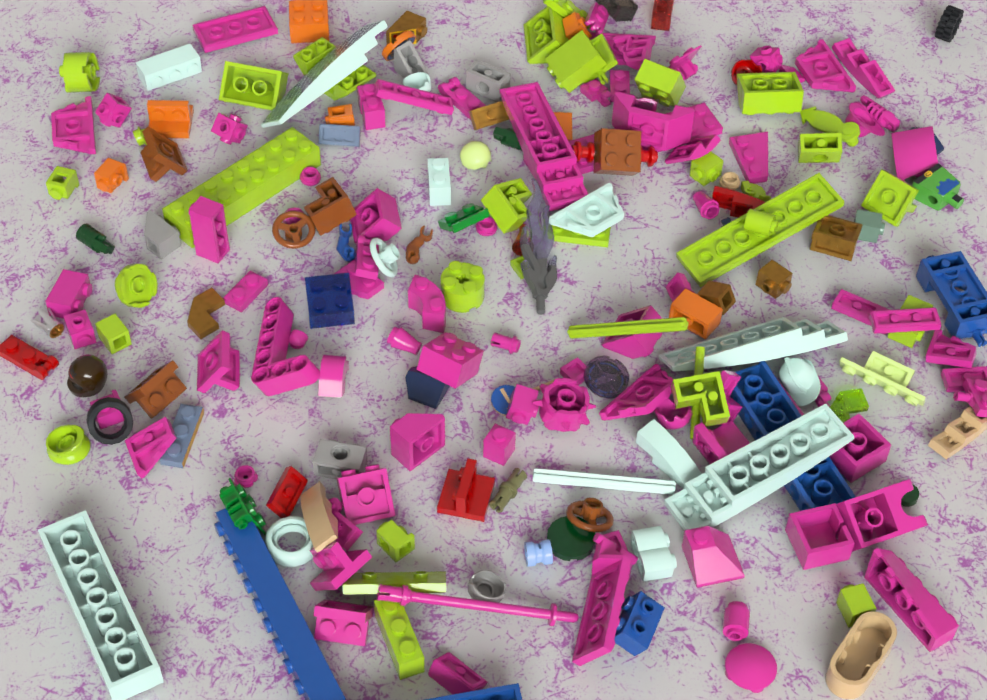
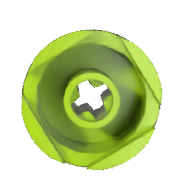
M91 52L64 53L63 65L59 66V74L61 77H64L66 92H92L98 90L100 77H96V71H99L100 68L96 55Z
M459 261L450 262L440 278L441 292L445 298L446 307L451 311L459 313L469 312V309L474 307L477 309L484 301L485 277L482 267Z

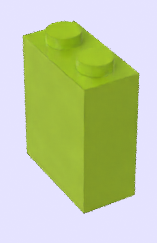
M583 30L545 58L549 65L547 70L553 77L555 75L557 77L555 79L557 85L561 89L565 88L569 93L607 65Z

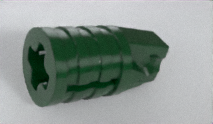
M495 128L493 132L494 139L501 141V144L522 151L514 129Z
M87 223L79 227L76 232V239L96 253H113L115 246L106 240L107 236Z

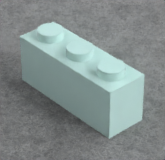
M191 44L136 62L138 77L147 91L202 72L200 56Z

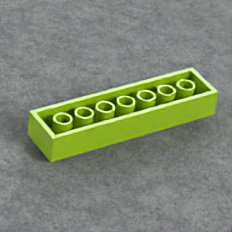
M291 127L162 208L164 220L169 225L175 226L180 232L179 238L188 246L194 248L189 208L200 196L223 204L226 226H228L299 180L304 168L319 167L321 165L320 147Z

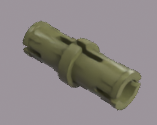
M515 468L507 481L501 483L498 493L490 501L489 505L493 510L499 506L496 512L501 513L510 499L516 497L518 488L526 480L527 474L523 470L518 475L520 468Z

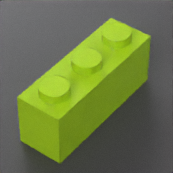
M374 600L375 618L399 679L402 680L425 672L424 655L404 606H400L397 602Z

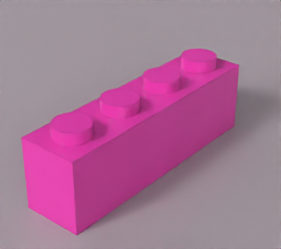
M880 548L873 550L864 578L929 652L952 640L959 627L955 618L946 612L939 604L938 599L929 593L921 580L911 573L904 561L898 558L893 551Z

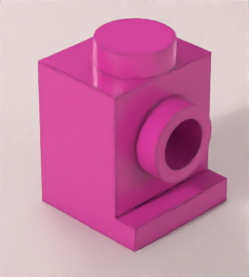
M116 389L111 391L112 394L99 398L111 397L121 400ZM99 399L91 401L90 406H92V404L97 402ZM109 407L98 413L95 422H97L99 429L102 430L123 422L124 417L119 410Z

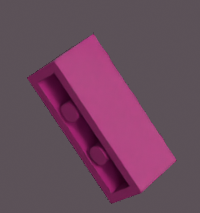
M200 196L189 208L196 255L219 264L230 250L224 207L221 203Z

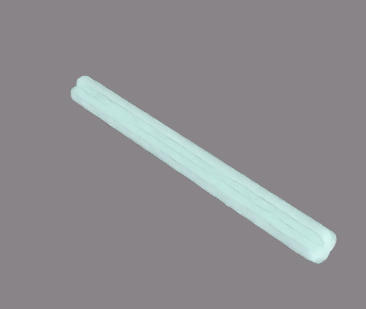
M535 468L533 470V481L539 483L671 495L675 493L676 488L674 480Z

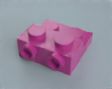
M379 464L366 466L365 472L356 473L355 469L342 471V476L336 477L344 515L354 525L395 516L386 468H380Z

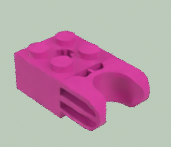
M910 479L836 504L844 520L843 526H847L855 543L852 552L928 525L924 515L912 517L907 515L902 509V497L907 492L914 490Z

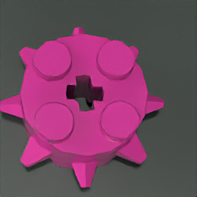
M557 378L550 385L541 384L539 387L543 397L533 401V404L540 406L539 414L544 422L543 425L548 430L574 432L580 428L581 424L588 425L590 422L586 412L589 409L596 408V405L589 403L590 396L586 387L578 386L576 380L569 378Z

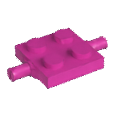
M966 378L962 384L965 392L955 391L953 395L954 401L968 403L973 408L976 416L987 418V381Z

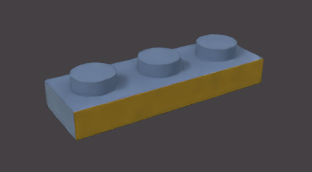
M180 404L172 425L176 440L159 459L160 465L184 468L204 415L203 407Z

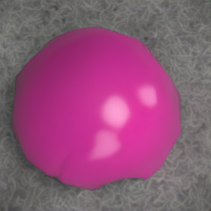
M670 398L664 400L655 409L658 422L662 427L669 430L680 429L686 426L693 415L691 406L676 409L675 403Z

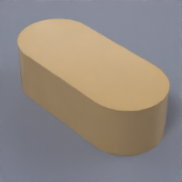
M872 611L862 614L856 620L832 656L826 672V684L833 694L843 699H855L866 691L890 654L897 636L896 626L888 616Z

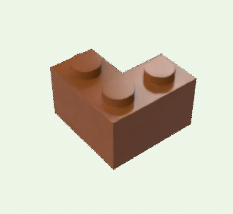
M334 177L317 185L315 188L320 198L304 207L320 236L332 231L333 228L341 223L348 222L357 215L348 195Z

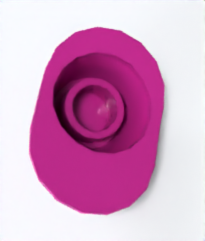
M850 103V112L845 119V123L855 122L860 128L859 137H864L869 133L879 136L885 135L884 129L863 106L858 103Z

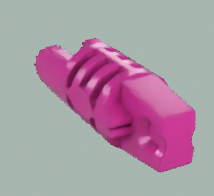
M865 95L860 97L862 103L860 105L871 114L881 127L892 132L899 129L900 120L892 112Z

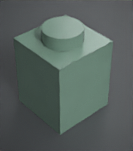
M857 209L854 222L862 224L858 240L877 243L878 236L883 235L885 223L882 222V214Z

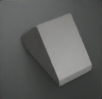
M410 40L394 49V71L404 78L417 72L429 74Z

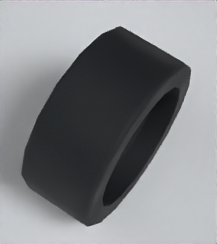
M107 397L99 399L92 404L87 412L86 422L89 433L96 441L102 444L113 445L120 443L132 431L133 417L126 403L118 398ZM105 408H116L123 414L124 425L117 433L104 434L96 427V416Z

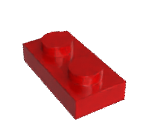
M292 466L286 467L266 506L280 518L290 516L308 480Z

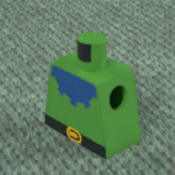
M939 163L913 181L912 186L919 190L915 200L937 211L943 209L948 204L958 209L964 202V199L958 195L961 186L960 181Z

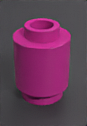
M733 601L725 608L723 634L730 640L740 641L749 634L750 611L745 603Z

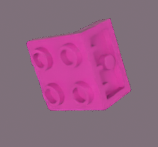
M733 421L714 430L707 429L703 422L694 426L693 444L709 464L750 444Z

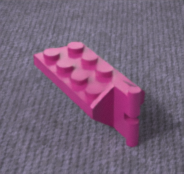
M596 533L593 541L597 544L592 561V576L572 662L578 666H582L610 653L614 648L615 634L620 623L621 606L625 600V587L630 578L632 565L638 560L636 555L619 546L616 549V543L600 533Z

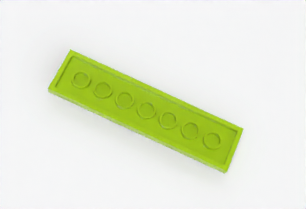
M817 173L754 209L776 216V220L779 223L775 233L766 236L745 230L746 213L678 251L676 258L699 287H702L708 281H713L843 207L844 200L820 173Z

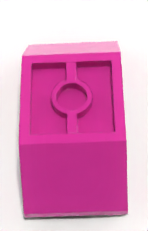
M615 91L612 125L615 129L641 131V146H653L655 149L663 151L691 141L695 109L675 105L672 115L634 107V95Z

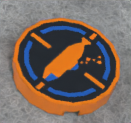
M409 30L398 35L395 38L397 41L394 44L392 42L388 43L383 49L382 56L386 61L393 60L394 49L409 40L413 44L416 40V35Z

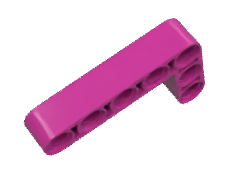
M280 297L272 298L265 306L251 376L252 382L266 396H273L311 385L320 377V370L306 355L286 359L294 313Z

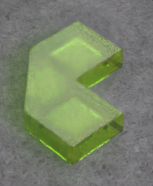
M861 388L840 391L829 408L844 423L851 418L849 414L868 411L869 404Z

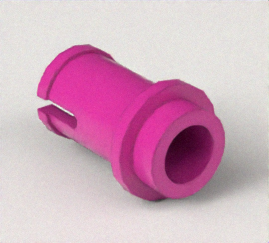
M495 332L491 339L492 347L508 350L510 354H513V352L517 353L520 349L521 340L517 339L516 336L512 338Z

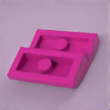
M717 134L692 138L686 145L675 147L664 162L672 164L703 157L713 150L721 139Z

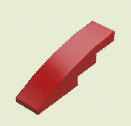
M719 186L714 187L712 199L718 202L719 208L731 210L730 216L737 218L748 213L749 209H755L766 203L758 198Z

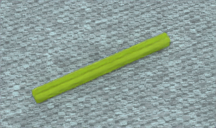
M685 317L571 325L567 330V334L571 339L676 332L686 331L689 322Z

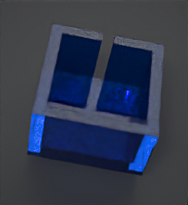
M349 273L305 277L310 329L355 324Z

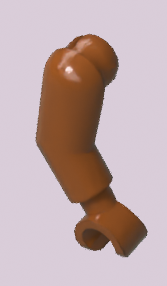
M425 225L421 227L420 235L416 236L406 247V261L409 264L418 263L420 247L424 242L432 239V229L430 235L425 236L423 234Z

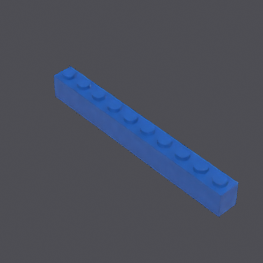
M226 508L215 512L217 522L214 523L215 530L219 537H224L225 542L223 544L228 556L233 555L235 559L233 561L234 568L238 575H243L244 580L242 582L247 594L252 593L254 597L252 603L257 614L262 612L264 628L267 633L272 632L275 638L272 639L277 654H283L285 658L282 660L284 668L288 675L293 674L295 678L293 685L297 694H303L305 700H346L256 525L251 521L245 529L240 530L234 526Z

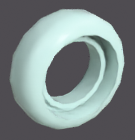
M297 516L281 518L273 523L266 532L265 544L275 563L283 567H297L313 559L314 556L309 551L313 548V544L304 518ZM288 532H299L306 537L305 545L293 552L281 549L278 546V540Z

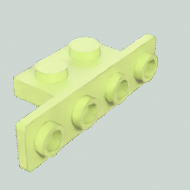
M874 351L864 367L841 357L839 361L840 367H842V371L851 376L856 374L862 377L865 383L872 386L877 384L892 396L898 394L913 406H917V404L923 406L925 404V397L907 388L915 370Z

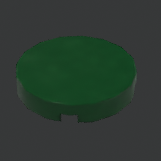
M567 516L558 518L548 528L547 539L551 542L552 553L555 557L564 561H570L571 559L583 560L591 554L595 547V542L593 541L595 532L576 527L568 520ZM577 517L582 522L588 523L586 520Z

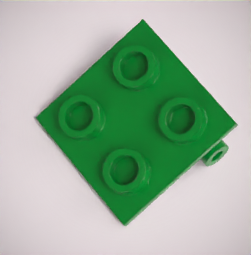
M229 478L231 486L222 487L219 497L225 505L234 526L242 530L248 526L249 522L253 521L266 536V531L263 527L266 525V522L260 512L256 511L255 507L257 505L250 494L247 495L240 483L236 485Z

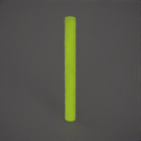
M696 347L694 376L704 372L705 347ZM699 405L692 406L693 415L691 418L690 439H693L694 426L700 424L701 412Z

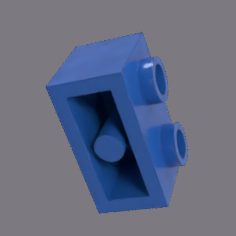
M642 591L625 598L621 606L623 611L619 616L620 623L614 639L617 645L633 656L648 649L665 607Z

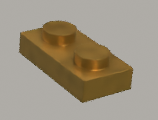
M503 101L469 111L474 130L510 120Z

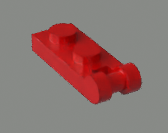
M10 335L0 344V356L40 380H44L51 369L54 370L59 366V361L54 356L46 355L13 335Z

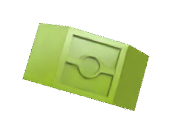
M321 37L294 54L293 58L305 76L336 46ZM362 65L324 94L336 101L355 91L357 86L364 85L375 78L376 73Z

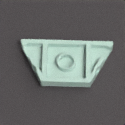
M607 183L549 217V224L594 237L623 220L624 212L618 204L617 195H614L612 191V184Z

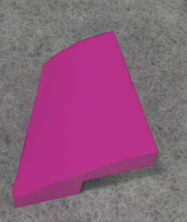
M631 35L613 37V41L627 66L639 70L644 59L650 60L653 45L651 38L632 40Z

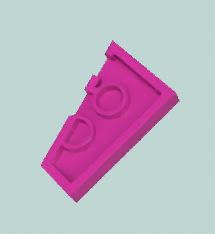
M768 132L730 137L729 145L745 180L753 184L767 182Z

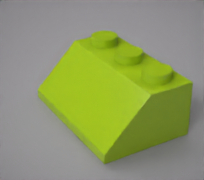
M548 6L524 24L527 62L530 64H546L545 58L569 40L565 35L562 19L564 17Z
M225 61L219 100L273 110L285 95L289 73Z
M796 72L737 74L738 103L742 114L754 115L765 113L772 115L774 113L793 114L794 112H801L804 90Z

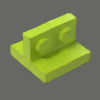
M881 169L861 206L870 212L881 213L883 220L898 227L906 212L913 213L917 205L912 202L919 190L886 170Z

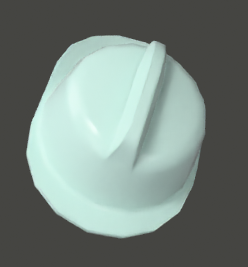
M784 358L785 363L779 371L784 388L798 406L811 404L816 400L821 388L814 365L807 359Z

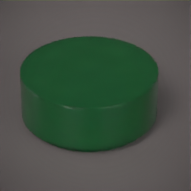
M913 485L914 490L907 492L902 497L901 506L911 507L917 503L919 490L915 485Z

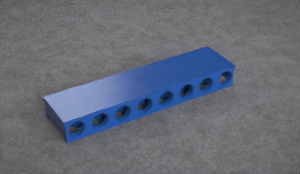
M760 361L758 365L735 372L741 378L730 397L743 406L738 415L755 441L802 416L765 361ZM827 457L784 485L800 511L834 503L838 504L856 497L830 457Z

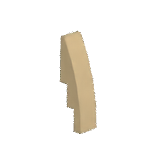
M970 406L963 411L959 418L949 423L942 433L933 437L928 446L947 460L987 429V418L976 416L973 408Z
M320 481L300 495L303 518L317 553L338 539V520L332 514V504L326 498V488Z

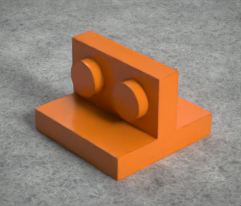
M148 100L147 109L150 120L148 127L167 138H189L194 113L193 105H189V101Z

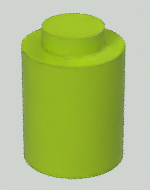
M749 209L744 222V229L770 236L771 233L776 232L779 221L776 220L775 215Z

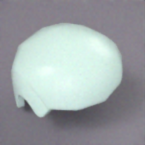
M425 72L413 73L403 79L404 86L427 92L431 91V80L429 74Z

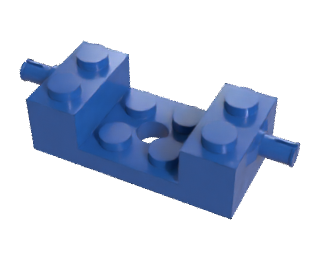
M958 251L939 256L931 255L921 259L916 278L925 292L935 290L946 308L948 315L944 325L950 335L959 339L972 337L978 347L985 346L987 341L982 334L987 333V291L963 253ZM955 287H957V288H959V289H961V290H964V291H958V290L955 289Z

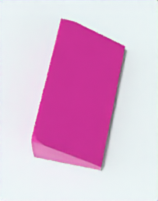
M450 652L433 660L428 672L429 677L452 695L482 690L488 683Z

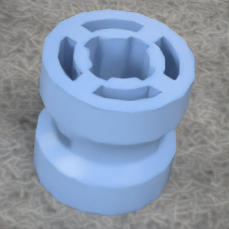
M549 539L542 540L539 544L532 541L524 542L527 567L535 566L540 562L544 565L553 563L552 547Z

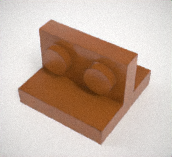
M150 127L142 131L147 145L140 153L151 180L157 182L170 169L180 175H184L188 171L177 143Z
M172 360L157 368L124 398L129 404L136 401L152 419L187 388L174 373L178 366Z

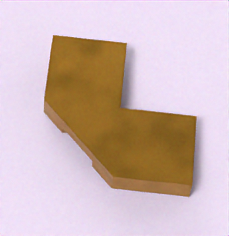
M212 287L193 298L187 320L188 327L200 339L219 329V324L210 314L225 306L224 299Z

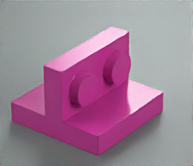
M222 330L198 354L197 391L206 393L214 384L232 391H236L240 387V351L230 347V333Z
M332 542L318 553L313 547L309 550L314 556L313 561L324 571L313 579L310 584L315 591L337 590L367 563L372 556L367 549L344 551L338 542Z
M324 599L315 605L313 616L317 617L314 639L366 646L369 620L373 617L374 606Z

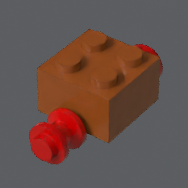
M601 128L594 132V143L588 142L587 146H582L580 141H576L574 145H571L577 157V162L581 158H586L587 163H592L594 159L593 174L634 176L641 172V162H646L648 167H652L658 159V152L655 151L653 146H649L647 150H642L641 131Z

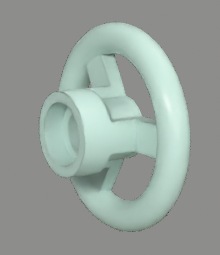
M373 238L370 241V252L377 267L388 277L396 276L398 272L396 260L400 259L399 250L393 243L387 245L383 240ZM376 244L379 245V253L377 252Z

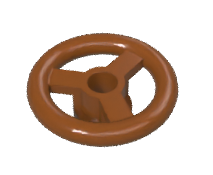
M288 211L275 219L272 233L280 245L286 248L297 249L306 246L312 241L315 235V225L308 215L299 211ZM290 217L301 219L296 224L282 223L283 220ZM307 224L309 232L306 238L302 240V227ZM279 230L285 231L286 240L280 236Z
M596 498L575 501L566 509L568 520L576 527L586 531L603 532L610 529L614 522L611 512ZM574 514L583 517L588 523L582 522ZM604 516L606 518V522L604 524L597 525V518Z

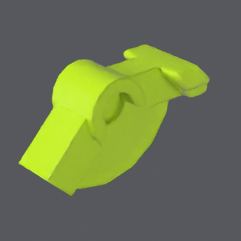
M741 181V190L744 194L764 202L771 200V196L766 195L765 190L761 186L749 183V181Z

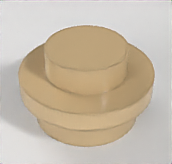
M726 172L720 178L719 184L723 188L736 190L740 186V179L736 173Z

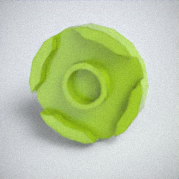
M133 263L125 266L115 279L117 295L121 302L128 307L142 308L148 306L152 296H155L157 293L158 283L154 272H150L147 268L148 266L144 264Z

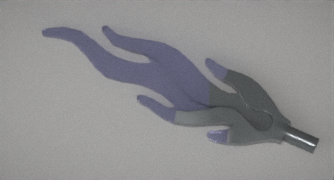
M532 178L534 195L526 211L530 225V241L529 227L525 225L522 228L520 247L525 259L521 262V269L533 298L536 299V312L539 315L545 314V299L557 280V256L554 255L550 258L546 268L547 258L554 243L553 229L551 224H549L548 212L550 207L546 205L541 212V227L538 213L542 194L537 180Z

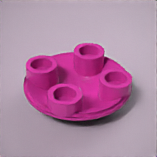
M752 643L740 644L734 647L726 657L725 675L739 687L751 690L754 693H760L774 681L777 674V663L773 655L764 647Z

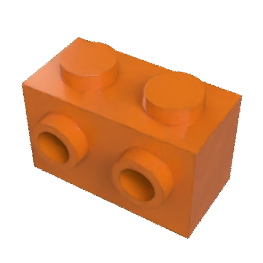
M685 288L671 303L669 318L685 317L689 322L687 329L706 340L720 325L723 309Z

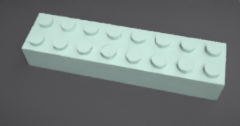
M86 510L38 529L46 554L111 699L125 700L163 683L159 664Z

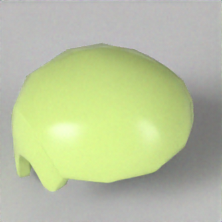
M471 141L465 144L460 152L462 165L468 169L486 168L488 162L492 161L488 146L481 141Z

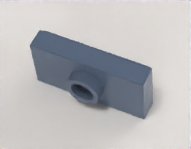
M319 124L318 144L360 147L361 127Z

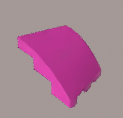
M933 126L891 133L896 174L901 180L904 181L911 176L920 177L938 164Z

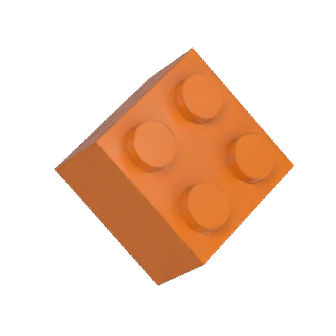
M327 0L289 1L291 43H310L317 41L321 37L329 41Z

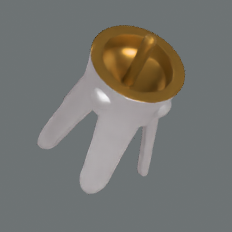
M39 308L38 312L47 325L36 319H31V322L36 327L45 331L51 338L61 336L64 325L55 318L50 308L48 310L53 319L43 309Z

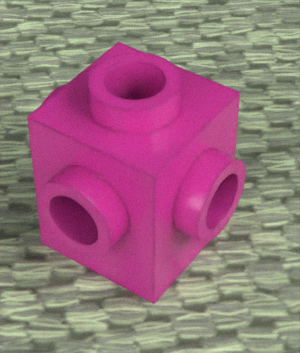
M769 45L758 47L750 55V59L756 65H761L762 73L776 72L783 63L779 47H771Z
M106 93L95 113L99 116L100 122L105 126L111 127L112 125L120 128L132 108L122 97Z
M218 113L211 132L219 135L220 140L224 143L231 145L232 142L240 144L246 134L248 125L241 122L242 118L235 114L226 115Z

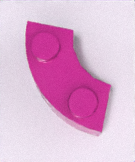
M414 275L408 289V308L417 311L422 316L423 329L444 333L446 327V303L441 290L426 277Z

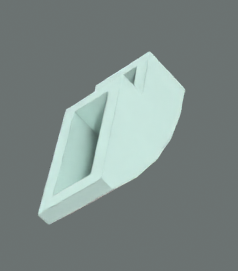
M653 419L637 432L636 444L653 457L652 463L681 488L685 489L686 482L702 474L682 446L656 420Z

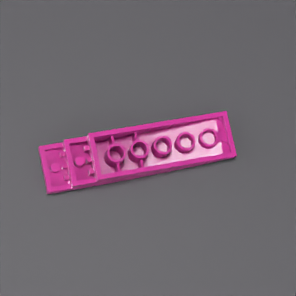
M538 82L499 89L523 154L549 211L564 209L588 195L583 184V175L577 166V157Z

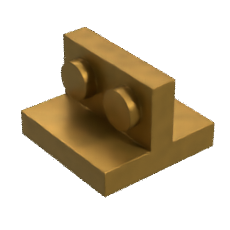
M827 215L817 221L811 238L810 250L852 261L862 224Z

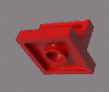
M467 458L465 467H461L460 471L448 469L437 505V513L484 522L495 486V478L477 474V460Z

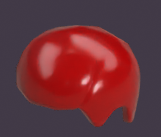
M752 59L739 60L731 69L732 81L737 85V74L762 73L761 65H756Z

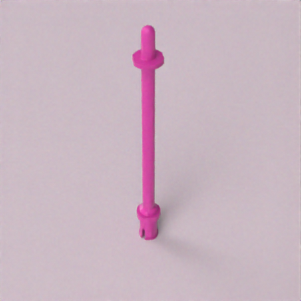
M379 584V592H377V601L397 602L400 606H406L410 602L541 618L548 619L549 626H554L556 620L572 623L578 621L577 613L559 611L555 603H552L549 609L414 592L408 588V585L395 587Z

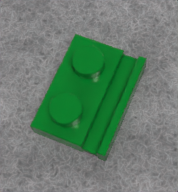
M469 203L457 212L445 214V218L438 220L440 229L456 233L490 217L487 208L483 209L481 206Z

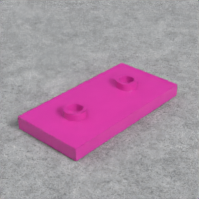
M265 6L193 25V31L205 53L278 34V28Z

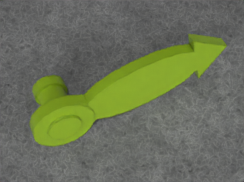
M816 106L801 110L800 114L803 125L807 121L809 125L818 131L841 133L842 141L846 142L850 147L858 144L860 128L855 122L843 123L840 118L829 112L816 110Z

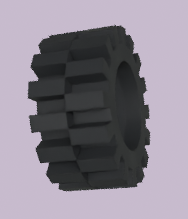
M948 5L938 22L935 37L950 43L954 35H956L957 29H959L964 10Z

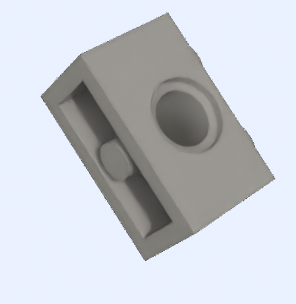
M475 60L466 70V89L497 102L502 101L499 89L510 87V73Z
M320 439L312 461L314 475L336 479V477L342 476V471L355 469L356 473L364 472L367 464V447L358 444L341 443L336 440Z

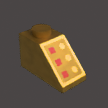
M406 11L386 31L387 44L391 42L394 44L397 41L395 38L408 30L416 35V40L413 43L416 44L427 34L426 18Z

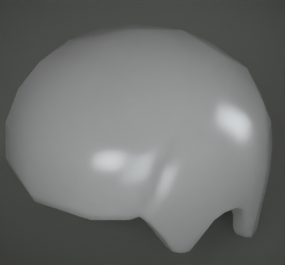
M480 570L474 573L469 580L468 593L471 599L499 603L506 595V583L502 582L501 578L491 570Z

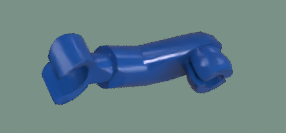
M341 223L336 249L345 261L350 262L356 257L354 248L348 245L349 237L352 235V225L349 223V231L345 232L342 230Z

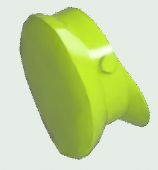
M77 425L60 426L49 433L46 439L47 454L55 463L63 465L75 464L83 460L90 451V440L84 434V430Z

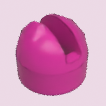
M292 330L289 336V344L294 349L303 348L308 340L307 334L300 330Z

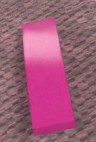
M850 38L833 44L831 48L842 64L874 96L881 98L895 92V89L876 60L870 61L863 49L857 50Z

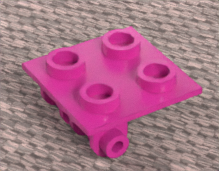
M700 45L695 49L691 47L684 52L683 56L674 57L669 62L670 66L668 68L681 72L683 80H687L695 75L698 71V66L693 64L691 60L702 46Z

